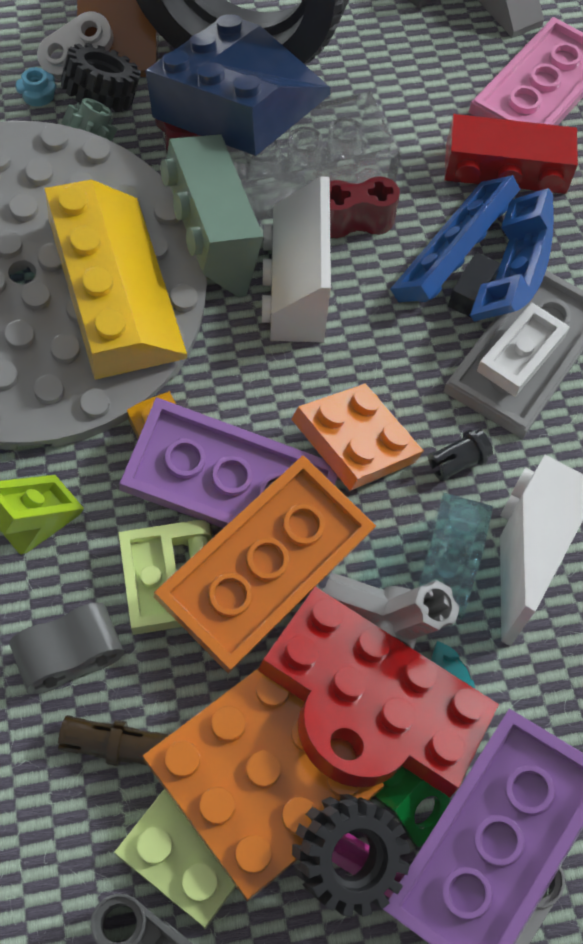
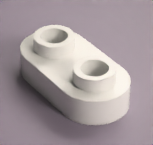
M84 12L42 40L37 51L39 64L43 70L53 74L56 80H61L67 51L70 46L74 47V44H81L84 47L85 43H89L94 48H98V45L104 46L106 51H109L114 40L113 31L107 19L100 13ZM96 27L97 32L91 37L84 35L87 28ZM57 49L63 50L61 58H51L53 51Z

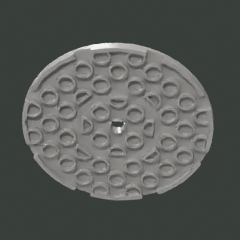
M39 121L0 122V449L17 450V446H36L51 443L52 447H57L103 433L128 420L127 409L139 402L152 398L170 379L173 380L187 360H179L94 380L50 227L44 188L92 179L138 198L185 345L187 358L199 334L204 315L207 276L202 273L197 257L191 256L188 251L186 228L183 220L178 221L175 216L173 194L170 186L165 187L162 177L157 171L124 147L85 130L61 124ZM27 267L36 275L27 284H17L10 279V275L20 270H26Z

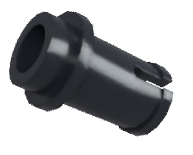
M467 430L463 432L462 439L428 454V461L431 469L441 465L439 467L440 470L434 474L440 481H445L448 477L474 464L479 466L486 464L488 457L493 455V447L489 438L482 430L475 432Z

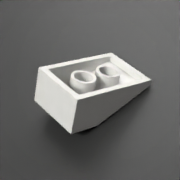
M544 455L535 472L527 467L524 469L500 514L501 517L509 520L500 536L501 641L509 646L513 644L538 608L583 521V474L547 455Z

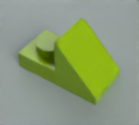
M56 475L0 481V531L21 555L31 551L80 516L84 510V507Z

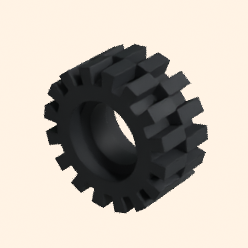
M85 43L84 47L81 44H74V47L70 46L68 48L60 82L62 89H66V94L69 97L76 96L75 101L82 103L84 98H89L104 104L110 110L112 108L115 112H122V109L127 111L132 106L141 72L137 70L138 66L135 63H129L130 58L118 56L119 52L113 49L109 52L105 50L104 46L98 45V48H94L89 43Z
M340 794V801L328 797L322 800L324 810L319 811L312 807L306 813L312 820L309 827L306 828L299 823L295 834L303 839L302 845L293 844L292 855L300 861L299 864L294 865L296 875L304 881L302 884L304 888L330 910L334 911L335 909L342 916L347 917L353 916V910L362 917L372 915L371 903L380 909L390 904L384 895L387 889L397 895L402 889L403 885L394 880L396 873L408 875L410 864L400 859V855L410 853L409 842L399 837L406 832L399 822L392 819L394 816L390 812L366 799L356 798L350 794ZM349 832H362L369 843V854L364 866L353 876L344 877L337 875L332 865V853L337 842Z

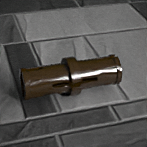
M66 715L59 732L58 750L60 752L79 753L106 759V764L118 766L120 762L148 766L142 755L170 734L128 727L127 721L115 720L113 724Z

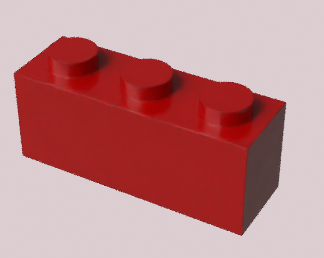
M453 114L446 142L445 181L479 184L482 181L513 175L520 189L540 191L549 188L552 193L567 194L578 166L577 127Z

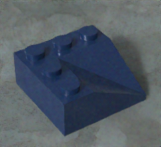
M235 14L220 16L216 22L200 33L191 36L190 40L174 51L165 54L161 60L146 69L153 118L200 136L222 135L225 145L257 156L331 95L330 86L258 24L242 20L240 16Z

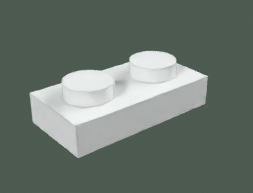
M531 302L482 358L477 372L516 397L563 341L570 326Z

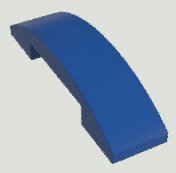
M549 188L512 199L509 203L501 226L509 241L495 281L480 285L470 314L474 322L518 311L526 306L538 291L549 262L553 238V194Z

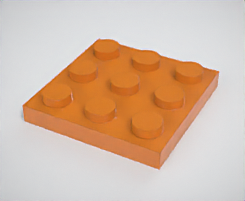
M258 669L142 755L145 763L247 902L298 860L292 855L293 844L302 845L303 839L295 833L299 823L306 828L311 824L312 820L306 813L312 807L322 811L325 809L322 800L332 797L340 801V794H350L356 798L361 797L369 801L384 787L383 783L370 787L347 786L332 780L320 772L307 757L298 734V718L304 701L260 673ZM339 738L330 740L331 748L338 757L344 760L356 759V752L349 742Z

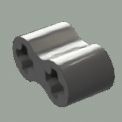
M99 602L80 606L54 621L28 627L18 632L9 641L26 692L29 694H41L54 690L80 675L104 669L117 662L124 655V649L108 610L103 603Z

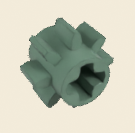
M84 98L82 103L77 102L76 107L69 104L61 122L65 126L85 130L110 141L113 140L118 129L111 125L113 122L111 110L104 104L89 98Z

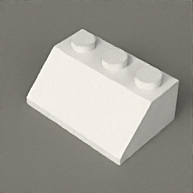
M320 176L273 205V224L264 223L263 250L272 251V259H263L262 286H271V295H262V323H270V341L324 342L331 291L329 177Z

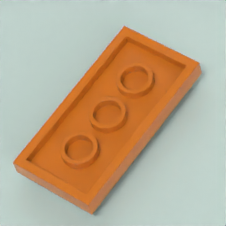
M302 455L154 592L153 597L229 674L314 587H317L374 530L376 525Z

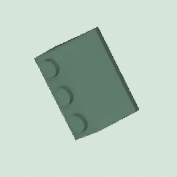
M222 135L172 138L169 140L167 158L161 160V177L164 186H170L175 216L178 221L183 220L185 225L188 251L191 256L197 257L202 273L237 297L247 296L264 236Z

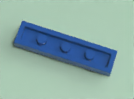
M513 175L479 183L390 288L399 303L411 301L427 302L440 293L442 290L441 285L452 272L464 264L465 256L475 244L486 237L488 228L498 217L507 211L508 204L520 191Z

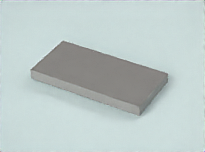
M546 270L538 291L526 306L518 311L495 317L447 381L443 392L523 439L583 353V290ZM532 302L570 326L563 341L517 396L514 397L477 372L482 358Z

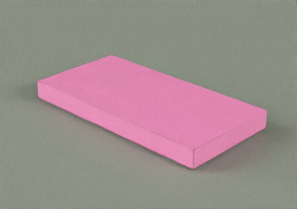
M552 17L476 96L470 104L468 113L478 117L559 125L583 98V32Z

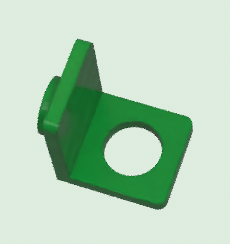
M401 766L391 778L383 782L384 787L373 798L394 813L411 842L420 847L429 837L451 802V799ZM433 796L435 803L431 815L424 822L416 824L415 812L418 805L425 798Z

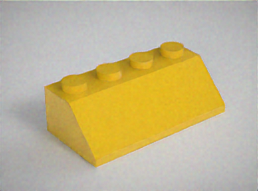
M92 179L44 188L50 227L94 380L187 359L185 345L138 198Z

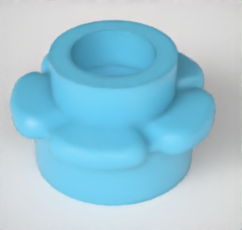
M29 68L22 73L21 79L16 81V90L19 94H22V98L27 104L36 107L49 104L54 98L56 90L55 77L41 68Z

